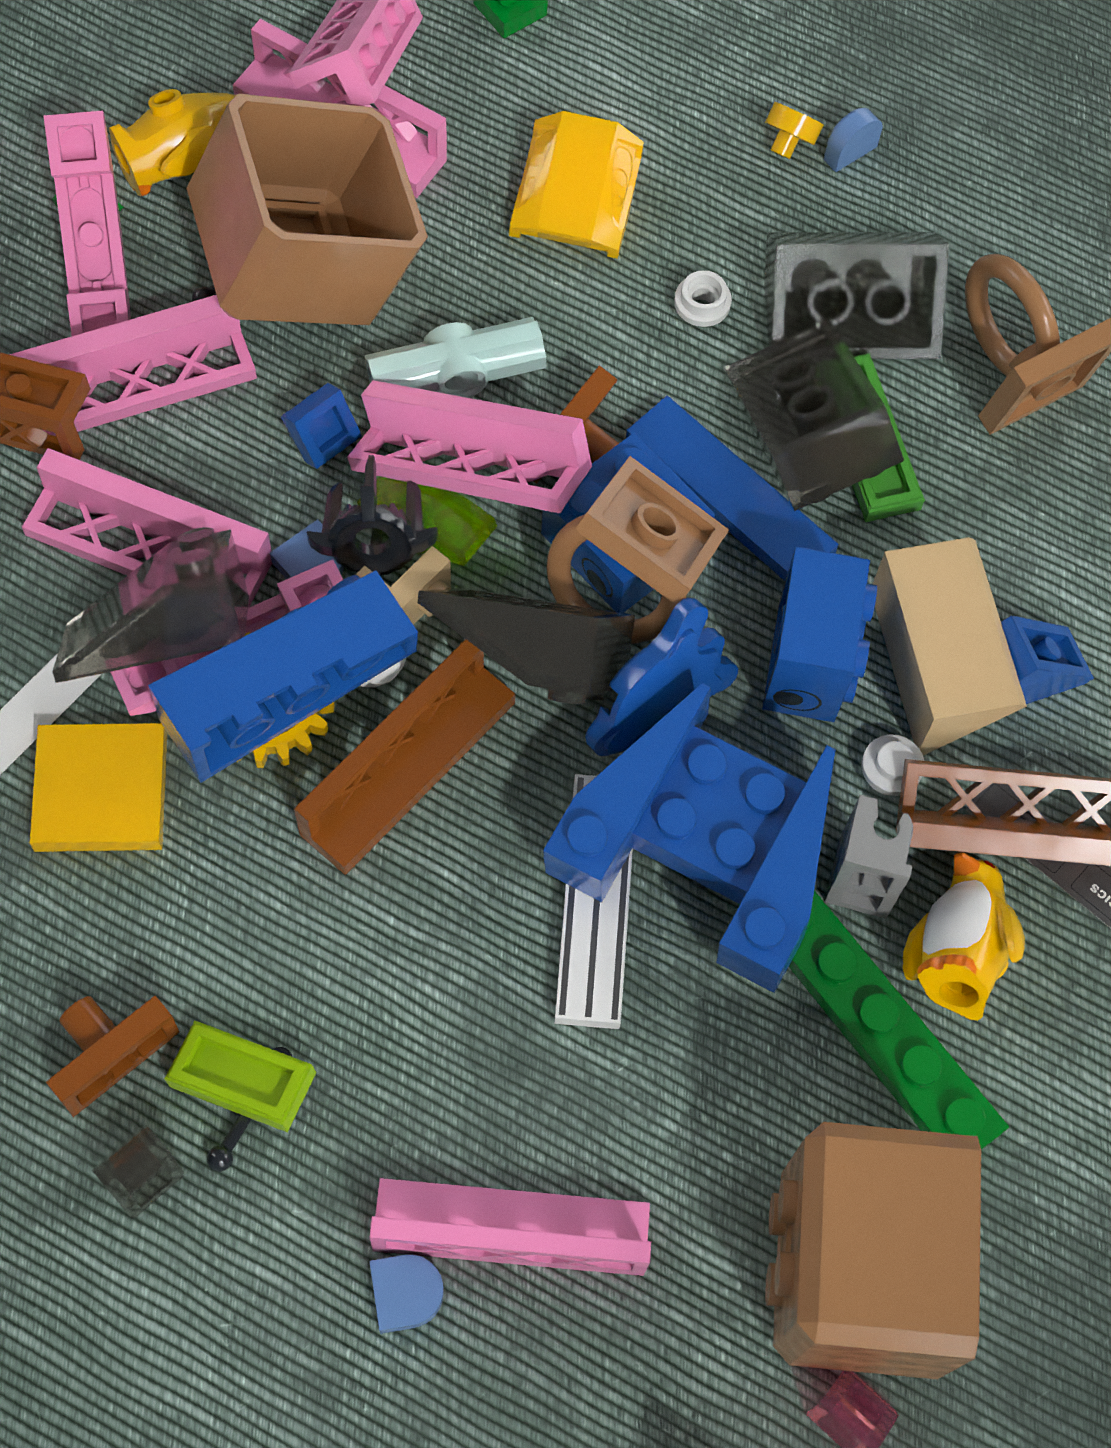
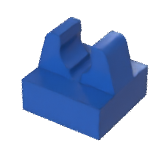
M330 383L322 386L281 416L291 439L299 449L304 461L316 469L362 436L341 390Z

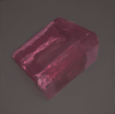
M843 1370L806 1413L841 1448H879L899 1417L898 1412L855 1372Z

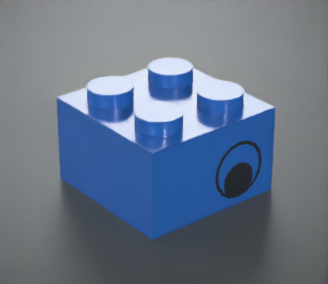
M634 432L592 463L591 469L561 513L543 510L541 534L552 544L557 533L566 524L586 514L629 456L713 518H715V513ZM589 540L583 542L573 554L571 566L619 616L654 590Z
M795 547L779 600L762 710L835 722L842 702L853 703L858 677L863 678L869 654L870 641L863 640L866 621L871 622L877 597V585L867 583L869 559Z

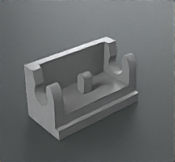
M859 795L839 838L825 903L886 919L910 879L912 865L906 864L913 834V823L909 814L904 813L896 826L898 831L896 837L892 839L879 837L874 830V823L878 818V799Z

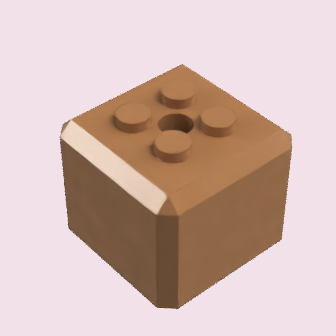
M238 93L228 103L186 188L219 305L229 317L237 320L370 325L378 316L428 238L390 121L373 107Z
M823 1122L804 1138L781 1173L779 1193H772L769 1209V1234L778 1236L776 1263L769 1262L767 1268L765 1301L767 1306H775L773 1347L788 1365L938 1380L975 1359L979 1341L981 1147L978 1136Z

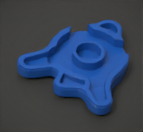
M684 598L679 601L673 608L658 636L647 647L635 654L610 682V687L618 694L611 712L607 708L600 707L596 719L588 728L585 736L587 745L598 756H609L626 751L700 684L703 683L711 687V697L725 690L735 681L739 668L727 656H722L725 644L724 637L714 628H704L708 618V610L697 599Z

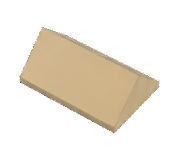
M968 537L885 551L873 585H877L875 609L912 738L922 752V755H926L1027 707L976 540Z

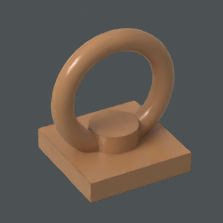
M1002 254L984 255L971 266L965 283V301L968 317L975 336L985 354L1007 376L978 415L984 427L991 435L1082 388L1111 353V318L1060 343L1058 325L1050 302L1041 286L1025 267L1016 260ZM993 277L1003 281L1014 291L1023 304L1033 326L1036 342L1018 355L1008 346L992 316L988 299V286L990 279Z
M629 456L588 512L566 524L555 536L547 557L548 583L562 611L572 622L587 633L614 643L636 644L647 642L658 636L673 608L679 601L686 598V595L699 578L729 529ZM589 540L659 592L662 596L657 607L650 614L632 620L612 618L594 609L579 594L572 579L571 560L576 549L583 542Z

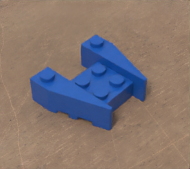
M702 683L574 796L543 849L545 872L584 894L603 902L633 848L737 902L740 906L719 943L716 963L775 993L804 939L810 919L836 749L828 745L825 747L808 781L805 782L700 729L708 716L711 687Z

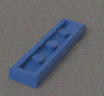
M668 395L627 429L626 438L635 432L715 513L714 519L728 528V532L784 581L788 574L795 547L836 554L839 545Z

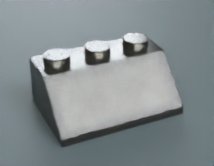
M767 232L764 291L770 358L844 359L870 353L872 359H941L949 243L935 232Z

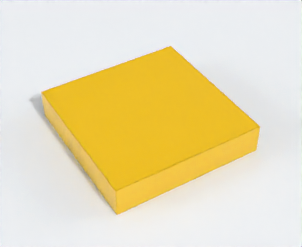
M162 723L38 725L30 845L34 852L162 850L167 731Z

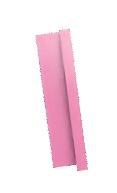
M337 0L288 73L296 89L337 74L352 105L366 106L374 103L423 18L416 1Z
M259 19L252 27L251 35L255 60L233 84L235 95L239 93L352 105L337 74L327 77L331 84L327 83L323 78L296 89L288 73L307 46V43L262 19ZM273 49L279 51L285 59L274 54ZM384 85L374 102L378 109H374L390 121L414 196L418 198L447 161L446 118ZM413 124L427 131L428 136L418 132Z
M217 295L9 354L86 375L91 389L74 420L77 432L257 379L255 366L241 332L240 320L229 317L222 310ZM230 345L233 346L239 362L237 365L220 370L202 364L209 351ZM169 364L183 370L175 383L160 387L146 381L152 369L161 365ZM112 380L126 386L118 400L104 404L90 398L97 384ZM45 431L50 435L56 436L53 432Z
M374 380L361 394L370 429L347 456L352 471L365 473L368 456L374 455L376 476L405 482L412 481L424 486L555 513H561L592 467L583 419ZM384 443L406 447L385 456L376 454ZM441 455L457 457L455 460L437 466L422 463ZM493 465L509 468V470L491 476L474 473ZM547 475L559 477L552 489L532 486L527 483Z
M47 448L36 467L44 489L22 526L25 536L229 616L250 607L272 565L270 552L272 551L267 532ZM58 501L80 509L85 520L84 523L64 530H59L45 524ZM90 514L98 516L99 518L92 520ZM118 526H124L135 531L139 544L115 552L102 547L97 533ZM144 535H147L154 539L146 541ZM91 536L93 543L83 538ZM172 547H178L189 552L193 565L169 573L156 568L151 554ZM198 556H201V557L206 558V559H208V560L203 561V562H200V559H199ZM145 557L147 564L137 559ZM226 568H232L247 574L235 598L212 590L206 575ZM199 578L201 585L192 582V580Z
M380 1178L376 1215L372 1216L370 1241L374 1252L644 1276L650 1264L651 1242L648 1241L650 1203Z

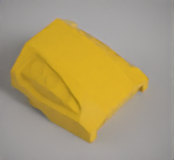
M566 111L536 119L526 166L512 213L509 236L520 238L521 234L596 249L607 252V257L618 259L630 213L644 142L615 121Z

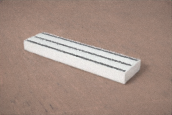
M575 774L573 798L596 776ZM633 848L603 902L567 884L565 886L554 1024L610 1029L620 1028Z

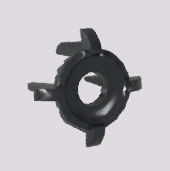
M369 455L366 462L363 486H360L361 506L347 504L342 511L343 484L337 483L332 486L327 495L322 532L307 531L308 543L318 553L332 556L338 564L343 565L352 572H358L364 566L372 572L376 570L383 581L384 575H389L396 570L402 569L412 560L415 553L425 551L434 545L438 539L437 527L424 529L421 490L416 483L412 481L407 482L406 514L403 509L398 511L394 503H390L388 507L386 504L377 505L376 461L374 455ZM372 528L370 545L358 540L356 534L363 529ZM383 531L389 535V539L384 543Z

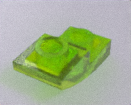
M380 476L377 479V505L386 504L388 507L390 503H394L398 511L403 509L406 514L407 482ZM417 484L421 490L424 529L433 527L438 529V539L432 546L452 563L465 566L497 528L495 518L457 492ZM361 498L357 501L359 506H361ZM431 547L420 553H426Z

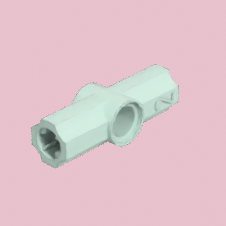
M533 317L472 330L466 323H447L430 331L423 342L364 355L369 384L374 380L466 398L473 397L487 386L488 381L546 368V354L542 333L538 322Z

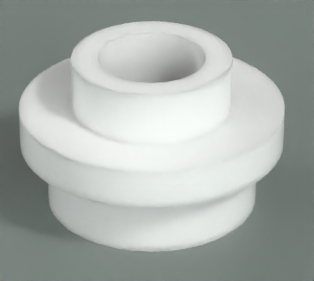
M696 271L687 276L678 285L674 304L677 313L683 320L695 326L707 327L716 325L725 319L730 311L732 297L725 281L718 274L711 271ZM696 300H706L710 304H701L696 302Z

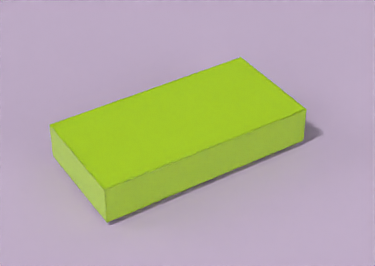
M194 1020L164 1080L173 1089L288 1133L316 1075V1071L310 1063Z

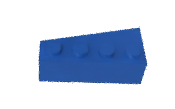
M375 570L362 578H359L358 575H353L343 579L333 586L326 596L304 607L288 612L280 619L149 684L148 687L160 722L199 782L202 783L416 652L418 631Z

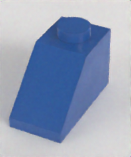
M1012 615L1001 622L1026 704L1082 686L1094 679L1068 627Z

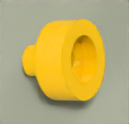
M777 102L773 103L765 121L766 124L779 130L770 150L788 159L791 158L799 140L815 145L824 126L819 121Z

